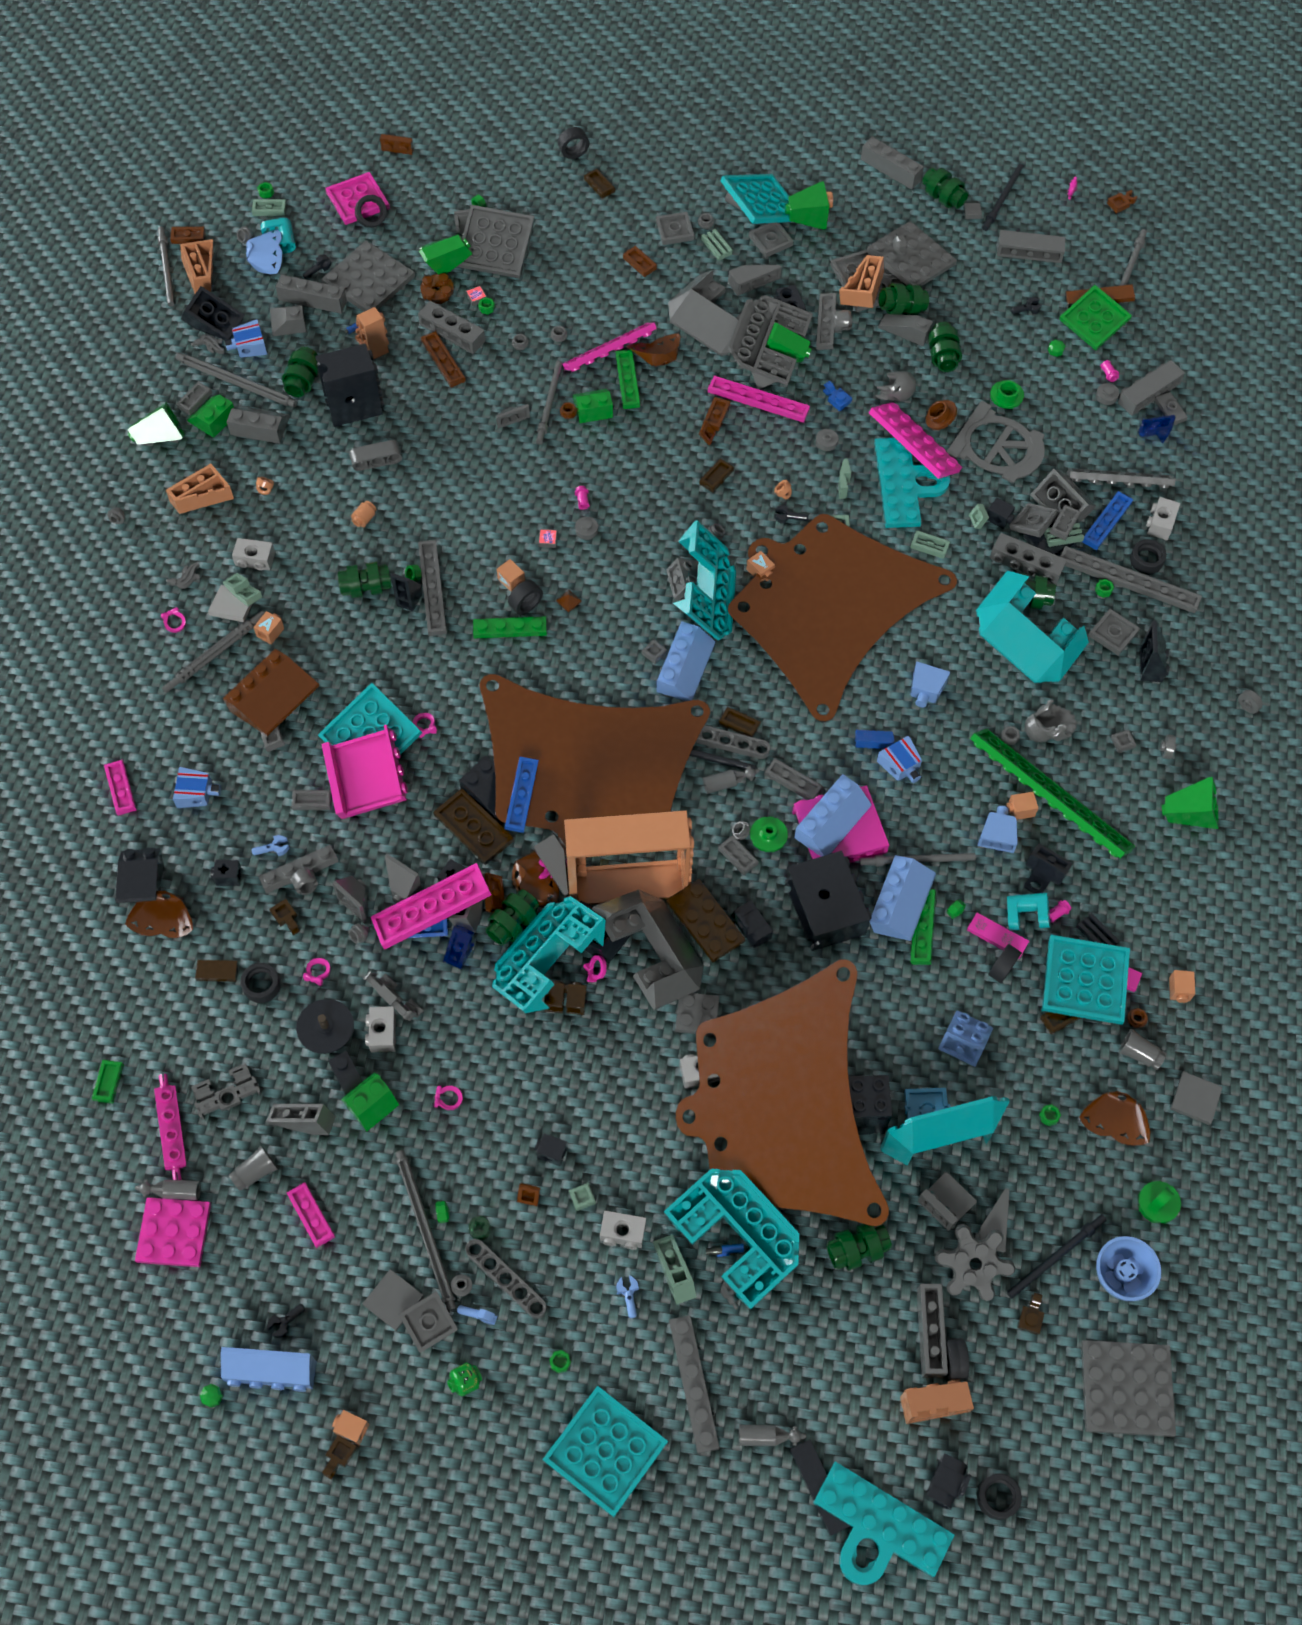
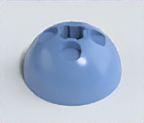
M1129 1236L1117 1237L1108 1241L1098 1254L1096 1261L1098 1279L1103 1288L1113 1297L1123 1301H1139L1150 1296L1158 1287L1161 1279L1159 1259L1154 1250L1142 1240Z

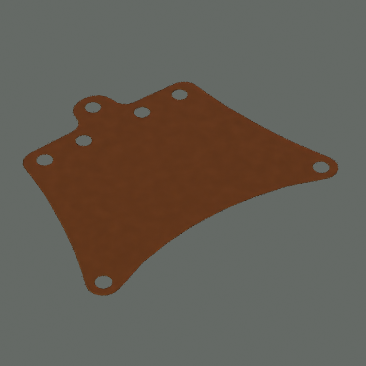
M820 514L788 543H778L769 538H760L751 544L748 550L749 559L757 554L756 548L758 546L764 545L768 548L766 556L775 564V568L771 570L773 573L768 577L766 575L761 577L757 573L728 606V612L778 665L794 686L812 716L819 721H829L836 714L845 686L869 649L890 627L924 602L955 588L957 578L953 572L896 551L857 532L828 514ZM820 522L828 525V530L824 533L816 529V525ZM795 545H804L806 552L801 555L795 553ZM939 576H949L951 579L950 584H940ZM764 578L770 579L772 581L771 588H762L760 581ZM740 602H747L750 605L749 611H739L738 604ZM818 705H827L829 713L827 715H820L817 712Z
M496 674L484 676L479 686L488 717L496 775V816L500 821L506 823L507 809L510 805L519 757L539 760L525 826L552 830L557 833L565 846L564 820L670 812L686 762L701 730L709 718V706L701 700L640 708L595 706L562 700L531 691ZM488 681H497L499 688L496 691H489L486 687ZM693 706L702 707L703 715L700 717L693 716L691 708ZM548 811L558 813L559 818L556 822L551 823L546 820L545 815Z
M841 959L804 982L743 1010L701 1023L696 1031L699 1088L694 1095L682 1099L678 1104L676 1122L683 1134L699 1137L706 1143L710 1169L741 1170L775 1207L827 1214L870 1226H878L886 1221L889 1215V1207L870 1171L859 1138L853 1114L848 1078L847 1041L849 1012L857 980V969L851 961ZM841 967H846L850 971L849 979L844 982L838 980L836 976L838 969ZM708 1033H713L716 1036V1043L712 1047H707L703 1042L704 1036ZM711 1074H717L720 1077V1084L716 1088H711L708 1085L707 1080ZM688 1109L695 1113V1120L691 1124L683 1121V1113ZM718 1137H724L727 1140V1148L724 1151H718L714 1146V1142ZM871 1203H877L881 1207V1214L877 1218H872L867 1213V1208Z

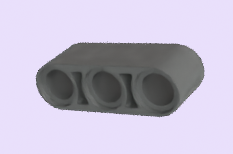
M396 440L356 447L349 452L352 467L355 471L391 465L402 460L399 443Z

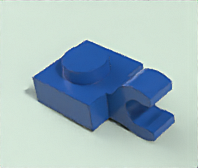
M828 381L824 384L826 388L823 389V392L829 396L828 402L838 411H841L852 402V397L841 388L836 390L832 382Z

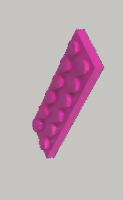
M891 402L872 407L869 411V414L938 479L959 473L962 469L958 461L951 457L943 447L939 446L933 437L925 433L922 427L917 425L909 415L905 414L897 404Z
M475 863L371 916L380 943L385 950L492 894L478 864Z

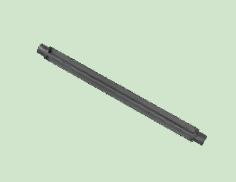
M177 353L176 360L181 361L182 364L285 406L294 408L297 405V400L292 399L288 395L187 354Z
M399 1150L395 1153L396 1163L399 1166L443 1299L442 1302L445 1304L448 1312L457 1309L454 1302L455 1297H453L408 1162L409 1159L406 1157L404 1150Z

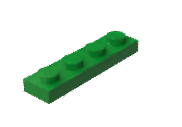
M632 350L615 351L623 409L640 408Z
M546 616L473 619L474 638L547 636Z
M930 889L912 937L910 960L912 965L932 964L936 906L935 889Z

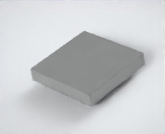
M221 585L208 613L210 616L244 622L252 604L246 606L224 585Z

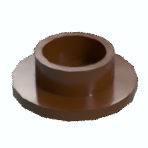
M943 400L932 404L926 415L927 426L932 430H940L949 426L957 415L955 403L950 400Z

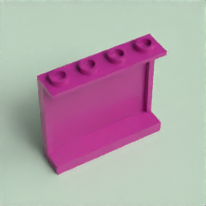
M384 725L385 730L336 745H331L329 742L322 744L335 813L341 819L407 800L406 793H408V788L402 779L404 770L398 761L400 752L398 747H395L394 742L397 740L396 734L387 725Z
M867 785L859 787L872 804L871 807L832 852L842 851L844 857L847 856L850 863L859 861L860 858L887 854L889 848L888 840ZM824 795L816 796L810 800H799L794 803L793 815H797L799 824ZM809 849L812 859L820 857L818 854Z

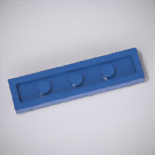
M1118 491L1085 534L1082 542L1098 550L1134 499Z
M519 757L505 830L524 833L539 760Z

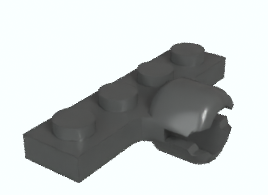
M836 293L820 294L817 350L834 349L835 332L849 331L852 328L851 311L836 310Z
M328 845L258 877L266 894L285 885L293 884L298 894L308 895L314 892L318 886V881L314 874L339 861L331 845Z

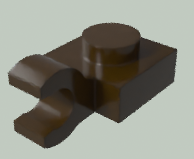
M287 899L269 909L280 927L286 924L293 936L300 932L298 925L293 920L297 917V914Z
M1038 1293L1032 1294L1029 1307H1022L1017 1326L1018 1329L1036 1335L1040 1334L1045 1313L1038 1310L1043 1295Z
M337 1435L326 1453V1457L330 1461L322 1472L324 1476L332 1480L339 1465L344 1468L347 1466L357 1446Z

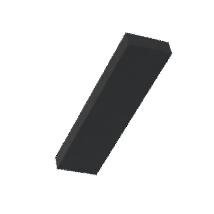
M808 1440L791 1448L790 1452L814 1501L827 1474L811 1440ZM815 1505L829 1536L850 1527L844 1521Z

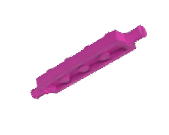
M162 1074L158 1076L160 1087L155 1088L154 1093L165 1170L172 1171L173 1180H177L176 1174L178 1180H182L180 1169L186 1167L176 1087L175 1085H168L167 1074H164V1082Z

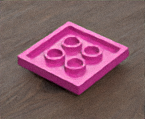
M370 172L325 188L328 197L345 225L357 221L354 208L363 196H378L384 201L387 210L390 209L388 201ZM372 201L365 202L361 208L364 218L380 212L379 206Z
M147 1198L135 1262L201 1267L211 1203Z

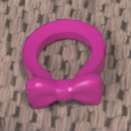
M178 607L161 614L164 626L169 632H180L186 626L185 617L179 612ZM174 614L180 617L182 620L181 626L178 628L169 627V616Z
M420 713L414 717L413 724L422 732L419 736L420 738L429 733H437L433 715ZM423 718L431 720L427 729L417 726V722Z
M600 955L593 956L590 963L583 965L588 973L587 981L591 983L597 982V979H602L607 971L606 961ZM596 960L601 964V971L598 975L593 972Z
M322 958L311 960L307 964L306 973L303 974L304 981H311L318 986H322L323 979L330 974V964ZM315 964H323L326 967V971L317 977L312 976L311 967Z
M440 1085L437 1086L434 1107L440 1106L448 1111L457 1109L463 1100L461 1091L454 1086L443 1088ZM453 1091L457 1094L458 1101L453 1106L446 1105L440 1100V1094Z

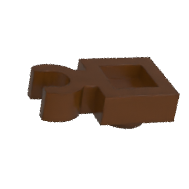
M1129 190L1126 192V195L1119 193L1108 198L1107 204L1115 213H1119L1129 208L1130 204H1134L1138 196L1131 197L1133 191Z

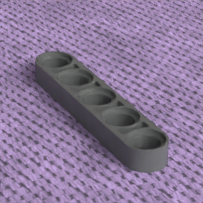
M704 725L695 742L757 759H765L770 754V744L765 740ZM709 732L712 734V738L704 739L702 734ZM728 737L731 741L728 744H723L720 739ZM744 741L747 742L749 746L743 749L740 748L738 744ZM764 746L767 751L759 753L757 747Z
M472 1239L466 1244L465 1250L469 1259L530 1317L540 1319L546 1314L547 1308L544 1300L482 1241ZM474 1244L481 1246V1252L478 1255H472L469 1252L470 1247ZM488 1259H494L497 1262L496 1267L492 1270H488L484 1266ZM509 1273L512 1276L509 1284H502L500 1282L502 1274ZM518 1288H525L528 1293L524 1299L516 1298L515 1292ZM536 1302L543 1306V1310L539 1314H534L530 1310L532 1304Z

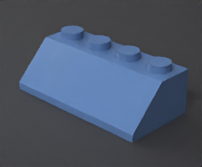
M681 621L657 679L658 693L683 701L693 700L715 646V641L699 626Z
M842 774L796 827L794 838L820 857L831 854L872 804L859 785Z
M895 855L872 913V919H870L874 933L911 941L936 873L915 859Z
M221 1347V1379L227 1382L228 1386L240 1387L241 1383L249 1384L251 1388L258 1389L262 1388L263 1385H269L274 1390H284L285 1387H293V1390L298 1392H306L307 1388L313 1389L317 1361L309 1353Z

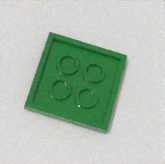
M1094 285L1060 316L1059 320L1096 351L1131 319L1132 315L1099 287Z

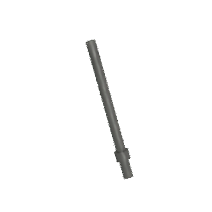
M160 226L158 227L159 237L157 239L161 249L167 304L172 307L174 306V297L167 251L168 238L165 236V228Z
M1145 229L1141 230L1139 237L1135 240L1134 250L1119 286L1127 285L1139 252L1145 244V237L1147 235V230Z
M556 361L541 423L538 424L537 444L543 443L544 436L548 431L547 424L562 368L561 361Z
M975 853L902 856L915 859L919 863L972 861L976 859ZM875 855V857L860 858L859 862L860 865H875V867L884 866V864H892L895 856L884 857L883 855Z

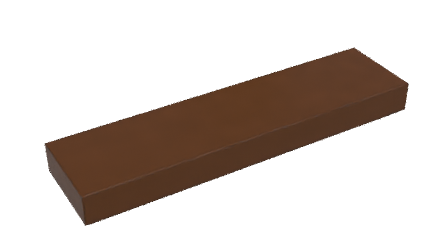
M1133 284L1100 288L1117 303L1135 301ZM1090 289L1066 291L1068 308Z
M434 331L422 336L421 342L450 388L466 382L465 376L437 332Z

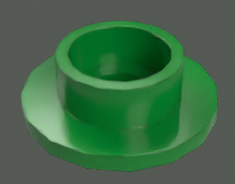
M1002 380L992 386L990 397L997 406L1004 409H1013L1022 403L1024 391L1014 381Z
M762 817L756 820L750 830V840L753 845L764 852H775L781 849L786 844L788 838L785 824L774 817Z

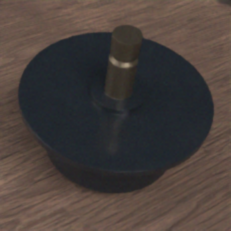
M322 999L309 1004L299 1015L296 1025L297 1036L301 1044L308 1050L319 1054H328L341 1049L350 1040L354 1030V1020L350 1010L341 1002L332 999Z

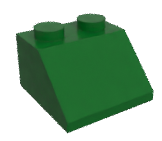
M607 389L573 394L579 423L613 418V403L610 392Z
M221 395L210 397L187 421L214 438L227 426V419L234 405Z
M377 1073L371 1074L341 1099L366 1132L399 1106L393 1093Z

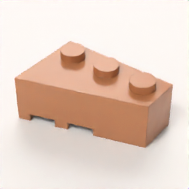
M213 239L180 244L181 260L194 293L196 294L200 286L211 292L214 256Z
M867 255L856 268L855 274L850 276L847 284L839 290L841 305L873 308L884 274V257Z
M375 307L356 316V326H359V328L356 329L358 335L355 336L359 345L366 343L367 349L372 351L374 359L389 353V341L386 337L387 329L384 325L385 318Z
M212 464L207 465L166 489L170 503L179 514L234 499L230 485Z
M960 1379L948 1381V1384L945 1385L935 1383L923 1388L914 1387L906 1389L900 1397L906 1424L971 1412L974 1406L968 1382H961Z

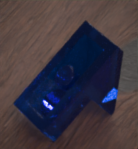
M1170 415L1142 420L1139 429L1140 437L1157 435L1161 443H1164L1172 431L1176 416Z
M459 925L454 926L443 962L462 969L474 947V944L471 943L474 932Z

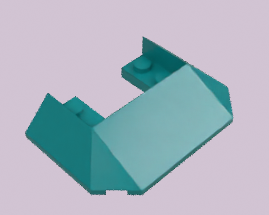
M697 520L693 522L678 541L698 561L697 584L695 585L693 582L686 583L685 599L673 604L715 639L721 640L724 636L732 633L733 618L728 612V606L735 596L736 570L734 565H730L727 557L730 555L728 548Z
M1006 571L976 609L980 622L979 634L1034 683L1059 682L1089 643L1085 627L1083 625L1076 629L1063 617L1047 636L1022 614V611L1036 595L1025 584L1029 576Z
M571 896L564 898V902L547 904L495 963L496 979L493 980L492 987L525 1013L549 1009L542 999L555 984L544 974L569 945L580 953L589 946L592 940L603 946L606 920Z
M992 1096L911 1117L905 1120V1123L900 1125L899 1129L897 1126H893L887 1130L880 1147L881 1152L908 1166L913 1154L980 1136H983L987 1144L1010 1102L1009 1098L1003 1097L1001 1101H998L997 1097Z
M710 1169L664 1211L678 1232H681L692 1245L722 1218L751 1249L721 1277L736 1293V1297L750 1309L799 1265L798 1231L741 1170Z

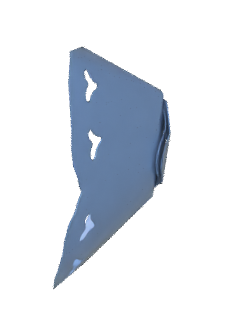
M273 230L247 240V261L256 271L266 274L278 273L282 262V250L279 247L282 236L279 230Z

